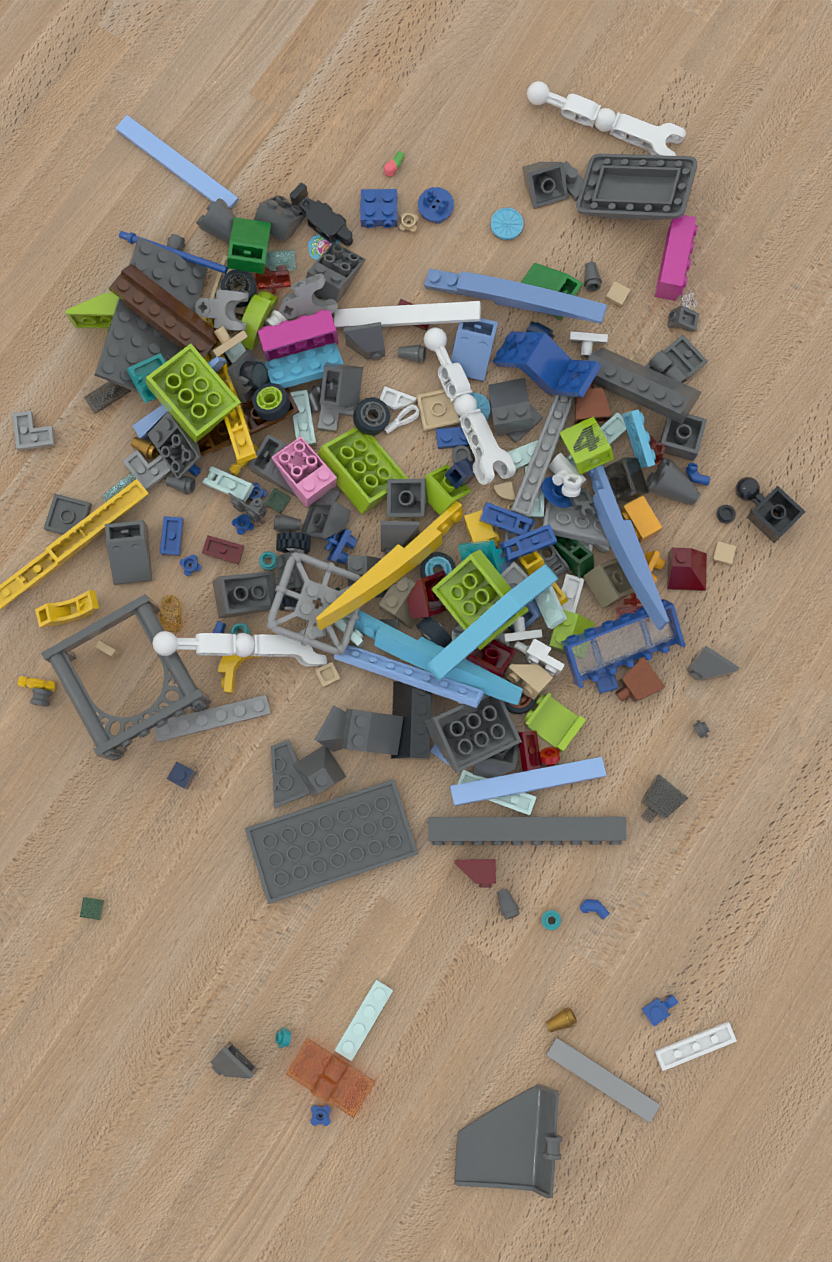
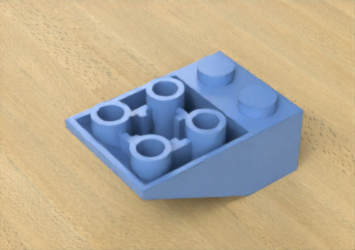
M483 318L477 322H459L451 362L459 363L467 378L484 382L497 333L498 322Z

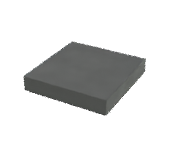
M54 494L44 530L61 535L65 534L89 515L92 504Z

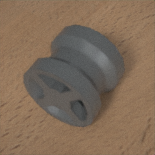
M33 688L32 693L34 695L30 700V704L49 707L50 702L48 700L52 695V691Z

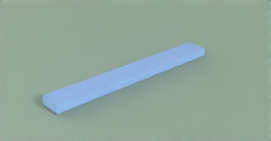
M128 115L116 127L117 132L209 201L216 202L219 198L223 199L230 209L239 201L237 196Z
M351 645L347 646L344 654H334V659L475 708H477L484 696L483 690L445 677L438 681L430 672Z
M602 757L452 785L450 786L454 806L603 778L606 777V771Z

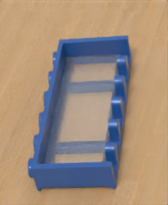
M661 599L669 622L660 631H658L644 607H640L634 613L623 614L619 619L605 621L599 627L588 628L584 630V633L570 635L566 640L561 641L574 684L581 689L584 687L582 681L587 679L593 682L600 680L599 675L604 672L616 674L617 667L622 665L633 667L635 665L634 660L643 657L646 660L652 659L651 653L656 651L667 653L670 651L669 646L671 645L686 646L674 604L668 600Z

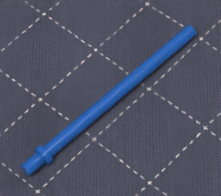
M120 231L119 238L127 240L130 244L136 243L139 238L133 232ZM147 240L180 255L186 261L224 274L228 271L227 266Z

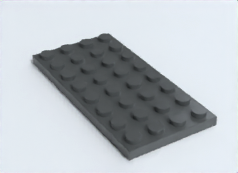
M139 237L129 265H134L195 313V305L199 299L208 268L186 261L180 255ZM118 298L94 375L139 393L126 369L159 353L162 354L166 362L182 349L126 307L124 301Z
M394 779L245 828L268 904L418 855Z

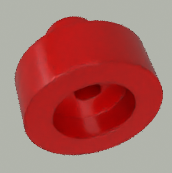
M554 747L544 748L540 752L541 762L547 764L548 767L555 766V763L560 761V751Z

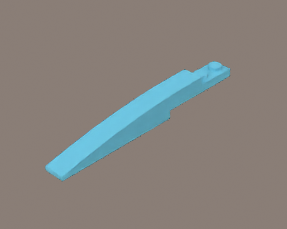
M361 610L359 611L358 616L360 617L356 621L354 629L375 639L374 646L428 672L430 671L426 665L445 649L422 636L419 640H416ZM466 659L444 676L445 678L483 690L486 695L515 705L519 704L523 692L522 688Z

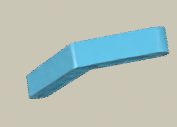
M546 564L506 593L434 657L426 667L438 681L441 680L512 616L553 585L559 578Z

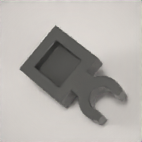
M587 488L581 489L578 496L569 497L574 510L580 509V518L582 520H585L586 513L590 514L591 518H594L596 513L592 507L594 502Z

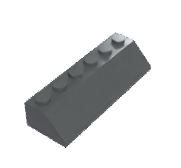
M605 348L591 353L587 361H597L601 365L593 379L594 384L683 424L701 395V391Z

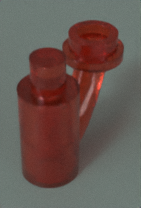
M649 435V445L655 453L656 460L654 462L657 464L663 458L665 446Z

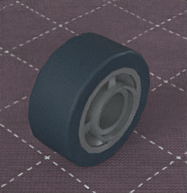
M374 397L362 400L353 414L356 428L366 435L381 433L390 420V411L386 403ZM368 414H373L375 419L369 418Z

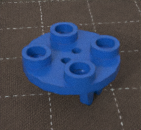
M432 187L425 190L418 200V212L425 220L436 224L446 220L454 209V200L451 194L440 187Z

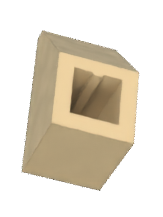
M511 664L505 673L511 683L522 688L523 693L533 700L548 686L553 678L539 665Z

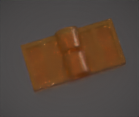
M309 1038L306 1039L285 1073L309 1089L314 1096L324 1102L331 1103L352 1118L355 1117L375 1083L373 1079Z

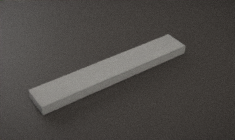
M557 1037L546 1053V1056L648 1122H651L660 1107L659 1103Z

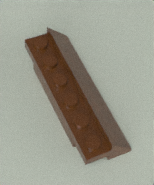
M130 264L124 268L109 287L112 293L124 301L126 307L182 350L189 344H192L199 354L205 358L218 343L219 339L214 333L215 328L134 265Z
M288 387L284 389L290 399V408L283 418L276 421H266L260 418L252 404V398L246 403H241L250 435L299 413ZM225 419L197 441L201 454L199 459L232 444Z

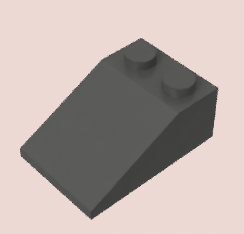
M525 378L488 385L496 435L534 429Z
M273 571L220 576L212 581L219 618L242 616L271 609L276 589Z
M347 708L341 747L355 751L398 755L403 716Z

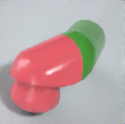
M398 151L394 158L385 164L384 171L386 176H393L400 167L405 157L403 152Z

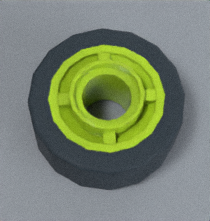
M268 383L260 386L255 391L252 397V404L260 418L266 421H276L288 413L290 399L281 385Z

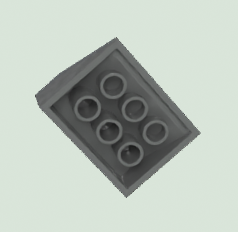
M484 694L477 708L461 704L424 721L433 742L455 773L522 742L504 701Z

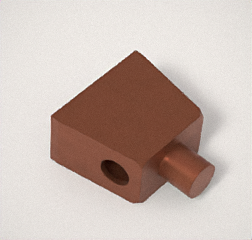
M593 381L583 397H575L574 425L593 416L597 423L607 422L612 416L604 389L594 388Z
M643 657L619 680L623 687L616 691L615 694L621 702L628 697L637 702L661 691L665 686Z

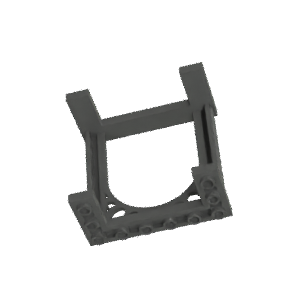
M146 594L41 653L44 660L51 663L96 746L93 749L96 755L108 760L113 759V761L122 758L124 756L123 753L127 751L126 747L133 743V739L138 736L140 738L147 736L152 728L156 726L160 728L168 723L167 720L171 717L177 718L183 715L185 709L190 708L193 711L198 710L200 712L209 707L208 704L211 703L209 696L196 687L177 651L169 656L158 654L164 669V684L158 699L146 711L131 717H116L100 710L90 698L71 661L77 659L71 650L133 615H136L152 644L155 635L165 630L156 616V613L160 611L159 607ZM173 679V684L177 683L178 687L169 686V681ZM171 690L176 691L179 694V699L170 701L166 698V693ZM162 702H165L166 704L169 705V706H163V707H162L163 709H160V708H159V705H160ZM145 714L149 715L147 719H144ZM103 718H107V719H108V722L106 723L105 728L103 727V725H104L105 723H103L102 720H101V719H103ZM118 721L121 728L119 733L113 736L110 728L114 722ZM127 722H132V727L128 726L127 730L125 731V724Z

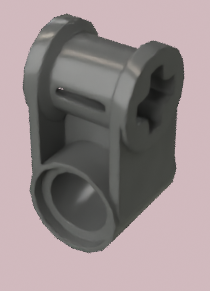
M551 545L538 550L544 563L557 577L565 571H570L568 564L559 555L554 546ZM541 551H550L551 557H543Z

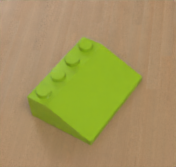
M189 344L146 377L145 383L195 443L208 434L241 403L192 344Z
M356 427L322 445L317 453L337 477L336 484L361 514L376 507L387 498L388 479H408L372 435L363 434Z
M481 550L470 554L432 588V591L464 631L506 593L512 590ZM525 606L478 646L479 650L529 611L528 608Z

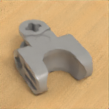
M320 273L294 283L291 286L293 293L287 294L282 298L279 312L286 319H293L303 314L310 316L320 310H330L332 314L337 310L338 305L334 299L320 300L315 297L314 292L321 289L326 281L324 275Z
M216 289V299L200 298L196 302V313L201 317L214 318V328L224 326L225 329L246 331V322L239 321L236 318L235 307L240 302H247L249 293Z

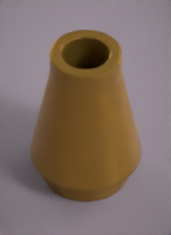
M138 437L132 439L131 447L138 450L146 458L155 459L158 456L159 451L152 441Z
M571 1008L562 1009L554 1017L546 1021V1025L551 1033L574 1027L573 1024L577 1023Z

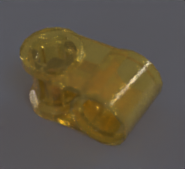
M171 594L164 596L161 601L159 621L165 631L180 632L182 603ZM175 602V605H172L171 608L168 606V603Z

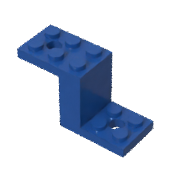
M511 331L506 336L505 342L497 351L496 357L492 361L496 366L520 368L547 394L583 397L601 368L597 361L572 360L545 332Z

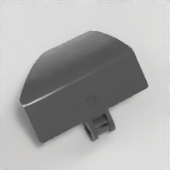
M537 1084L500 1104L459 1130L457 1134L455 1185L533 1191L545 1198H553L555 1160H561L562 1158L560 1142H562L563 1137L557 1134L559 1091L546 1085Z

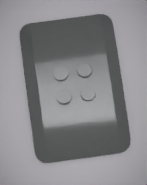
M596 154L589 160L576 204L577 211L583 215L618 219L661 220L680 218L686 211L697 170V160L691 156Z

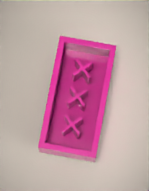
M683 215L680 218L671 220L654 297L676 301L678 295H682L688 279L686 274L691 264L690 254H692L695 244L693 239L698 229V225H695L696 217Z
M320 310L310 316L303 315L296 320L282 321L279 325L265 326L258 330L267 361L327 344H339L330 310Z

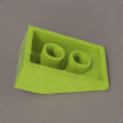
M112 292L103 293L67 309L65 314L75 328L109 329L119 297Z

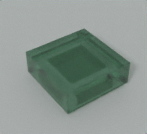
M274 488L264 504L282 514L291 498Z
M83 897L80 917L101 920L104 900Z

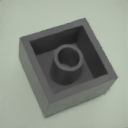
M688 414L683 424L666 417L657 451L694 461L700 448L707 419Z

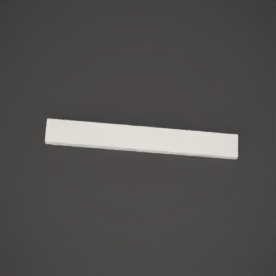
M469 301L337 309L334 313V324L336 329H344L346 327L381 322L382 327L481 321V302Z

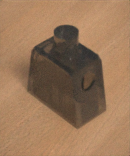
M657 774L641 800V803L647 807L641 817L648 823H651L656 815L662 820L666 819L688 797L660 774Z

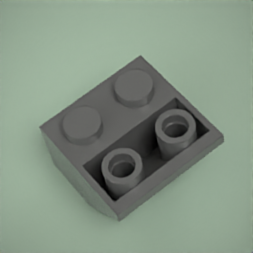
M276 195L259 204L254 220L271 223L270 234L284 241L292 237L306 218V214L299 206L289 203L285 197Z
M326 362L323 370L320 404L332 406L358 405L363 367Z

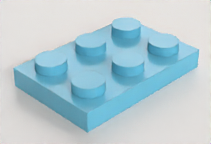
M639 409L623 413L622 417L638 468L655 465L654 460H656L653 449H650V436L643 426L645 423L643 414L639 412Z

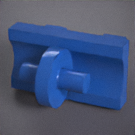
M348 529L341 531L337 541V533L324 539L327 542L325 549L327 551L331 550L327 558L329 562L346 564L349 555L342 551L344 545L353 549L358 541L351 535V531Z

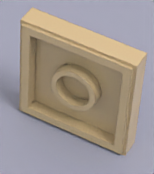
M444 389L416 395L424 432L461 424L459 415L454 410V402L450 401L451 399L447 396Z

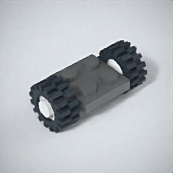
M281 532L277 534L276 550L285 554L279 555L277 561L278 577L276 586H279L286 563L291 554L294 552L302 554L310 552V535L302 534V532ZM294 564L286 589L300 594V591L295 590L302 588L303 581ZM284 595L279 610L294 612L297 600Z

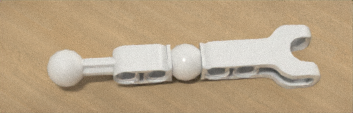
M541 81L533 82L527 89V97L533 105H542L546 102L562 109L561 114L565 118L585 126H591L592 128L595 125L602 132L610 131V135L643 148L650 155L676 156L675 152L667 148L666 143L679 144L686 137V131L675 124L666 123L661 126H655L632 116L620 114L619 112L616 116L615 112L610 108L600 109L601 105L579 95L568 94L567 98L549 92L547 84Z
M434 327L427 330L424 336V344L429 350L436 352L441 366L438 368V376L447 396L451 399L450 401L454 402L455 412L461 416L459 418L461 427L475 456L473 472L478 482L482 485L489 484L494 479V470L503 479L513 477L516 468L510 454L499 448L485 416L481 413L480 409H477V401L470 395L472 390L462 366L459 363H452L445 349L447 342L446 333L442 329Z
M313 626L310 638L320 639L326 635V629L320 630L318 626ZM305 629L298 633L304 635ZM162 631L155 635L152 643L154 650L162 656L172 655L176 650H196V655L232 656L235 654L243 658L250 655L294 657L305 667H318L327 664V657L316 654L312 646H303L301 642L282 635L262 634L251 636L246 633H239L237 635L199 633L196 634V638H176L173 633Z

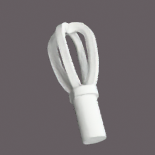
M413 404L408 405L384 430L389 434L397 427L416 420L420 415L419 409ZM411 410H416L413 415L400 421Z

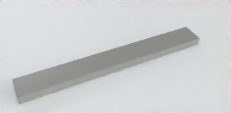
M555 395L513 503L512 512L529 518L560 437L559 432L563 429L575 398L574 396Z

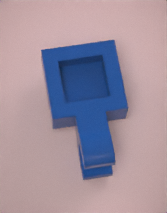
M673 994L662 1002L657 997L644 1006L642 1011L651 1024L656 1026L670 1016L667 1010L679 1002Z

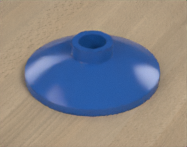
M553 476L545 478L541 484V489L546 499L560 508L572 506L570 498L561 491L564 484L555 485L552 480Z

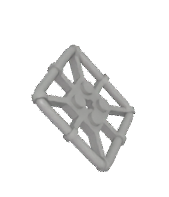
M292 553L286 563L279 586H276L275 589L276 595L268 615V629H271L276 634L301 642L303 646L309 645L331 654H344L355 623L359 620L360 616L358 614L361 607L344 617L349 620L341 643H339L331 625L325 629L333 646L310 638L313 624L317 625L316 617L351 587H346L340 591L327 587L330 574L334 573L355 582L361 576L334 566L332 562L327 563L302 553ZM301 561L325 570L321 584L309 580ZM294 564L303 581L300 594L286 589ZM284 595L297 600L293 613L275 620ZM317 599H319L320 603L322 604V607H318V609H316L315 605L312 603ZM294 617L308 622L304 635L278 625Z

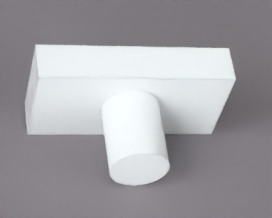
M570 332L568 341L582 342L581 356H590L593 350V343L606 344L608 335Z
M562 453L558 454L548 466L555 474L552 480L557 486L563 483L565 475H579L577 469ZM581 474L579 476L582 478V486L587 479Z
M521 617L513 624L514 633L499 635L500 642L539 638L542 637L541 629L526 631L524 617Z

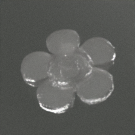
M695 293L683 294L681 296L683 302L680 306L694 311V307L698 306Z

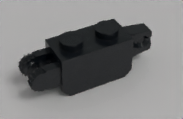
M305 197L299 203V207L306 214L308 226L326 241L335 243L338 240L346 246L352 245V232L346 227V220L341 214L334 213L327 203H322L319 200L314 202Z

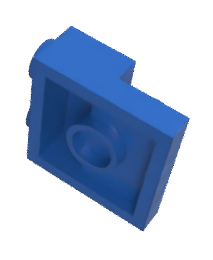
M361 189V227L374 228L376 226H383L384 228H392L397 226V189Z

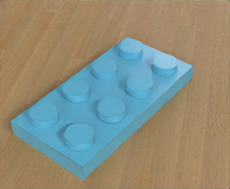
M332 343L278 359H272L265 362V366L268 369L270 382L287 388L323 378L326 362L343 365L344 363L336 343Z

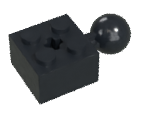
M744 477L736 484V495L743 501H752L757 505L747 518L773 543L806 512L779 486L765 498L760 493L758 481L752 477Z

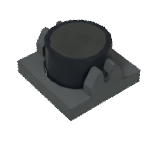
M246 350L227 369L241 403H246L260 386L268 382L266 363L260 359H255L251 350Z

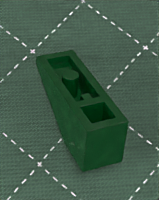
M555 536L557 543L552 546L566 561L571 572L577 577L582 578L594 569V554L578 540Z

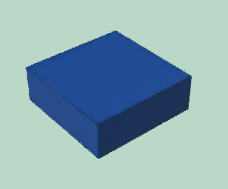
M608 672L600 674V680L595 681L599 694L619 688L615 675Z

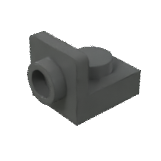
M679 306L669 313L668 327L678 326L687 331L694 332L697 329L699 313L684 306Z

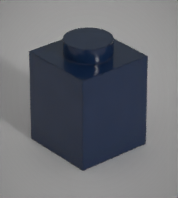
M465 458L454 463L444 476L455 489H458L468 484L475 477L472 463Z
M176 762L167 779L182 788L188 789L197 772Z

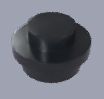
M722 505L716 512L717 519L724 524L732 522L736 516L734 508L730 505Z

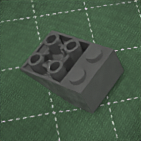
M333 242L307 271L306 278L320 273L323 274L326 279L325 284L321 289L316 290L314 294L325 300L334 299L338 303L345 295L365 259Z
M169 412L147 434L178 480L201 457L198 442L195 443Z
M267 434L256 452L257 458L252 459L248 466L254 474L296 496L271 459L273 455L288 445Z
M143 520L105 524L106 543L114 585L152 581L148 525Z

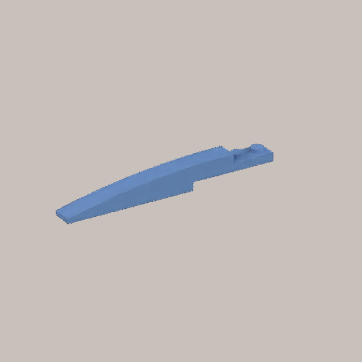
M429 269L424 283L426 289L492 300L497 305L601 324L607 309L606 304L585 298L464 271L461 274Z
M603 465L587 472L592 482L593 491L596 492L592 498L593 506L624 574L652 622L660 631L669 622L668 616L631 520H623Z

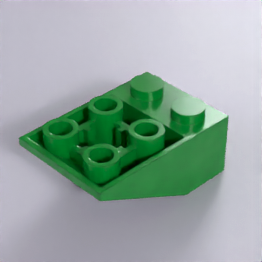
M234 217L227 256V269L260 274L265 273L271 223Z
M533 263L521 281L524 284L573 296L579 295L583 284L567 273L537 263ZM550 314L560 321L563 319V316Z

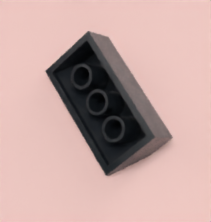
M400 681L393 682L392 715L403 716L398 755L391 754V759L430 760V734L424 721L431 718L432 693Z

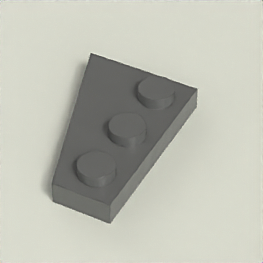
M288 739L271 746L273 802L275 809L311 793L293 766L298 760L290 740Z

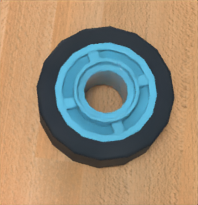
M431 553L422 561L420 568L421 578L434 574L433 570L436 567L442 568L447 576L456 568L455 562L445 553Z

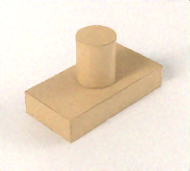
M221 326L214 331L221 344L213 348L209 353L212 358L220 356L248 336L243 330L230 337L224 326Z

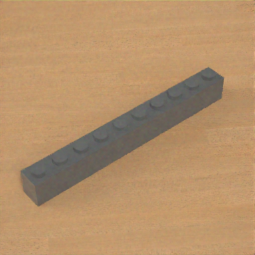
M428 817L429 842H432L433 845H444V842H452V845H464V841H472V845H484V841H491V845H503V841H511V845H523V841H531V845H543V841H550V845H562V841H570V845H582V841H590V845H602V841H609V845H621V841H627L626 817Z

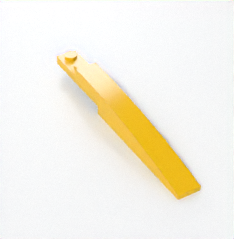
M201 317L214 328L212 318ZM218 341L214 348L221 344L220 341ZM210 353L205 357L207 363L214 359ZM224 353L221 354L220 356H218V357L225 358V360H226V357H225V354H224ZM226 363L216 373L239 399L227 371L229 368L228 363ZM240 403L224 418L239 464L257 458L249 433L250 430Z
M138 479L134 480L45 548L46 550L0 584V610L28 589L31 590L105 531V524L115 523L149 495Z
M456 501L405 548L399 544L316 617L318 628L322 630L361 607L397 582L443 544L442 535H445L450 527L462 519V504Z

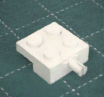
M535 638L530 646H526L519 641L514 646V648L525 654L524 658L527 659L526 662L528 664L541 666L552 677L554 675L558 676L565 665L549 656L548 653L551 647Z

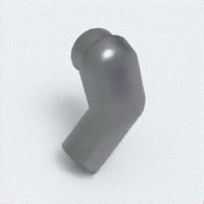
M319 384L317 386L314 385L308 394L313 413L321 410L318 399L321 396L322 386Z

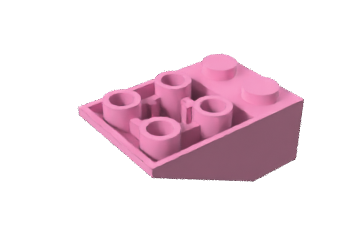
M302 436L271 457L294 494L306 508L336 487L337 477Z

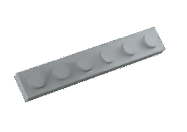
M267 695L171 718L167 720L168 723L160 728L154 727L157 742L270 715L271 710Z

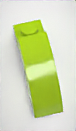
M263 290L258 295L254 294L242 318V322H246L245 333L248 336L241 341L243 347L253 350L260 341L258 330L263 328L266 318L278 302V296Z

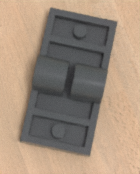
M682 335L664 351L658 352L645 367L684 383L705 366L708 361Z

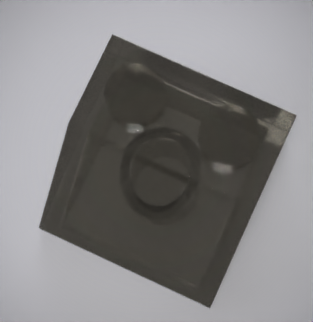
M624 457L604 468L617 504L635 500L649 493L638 458Z

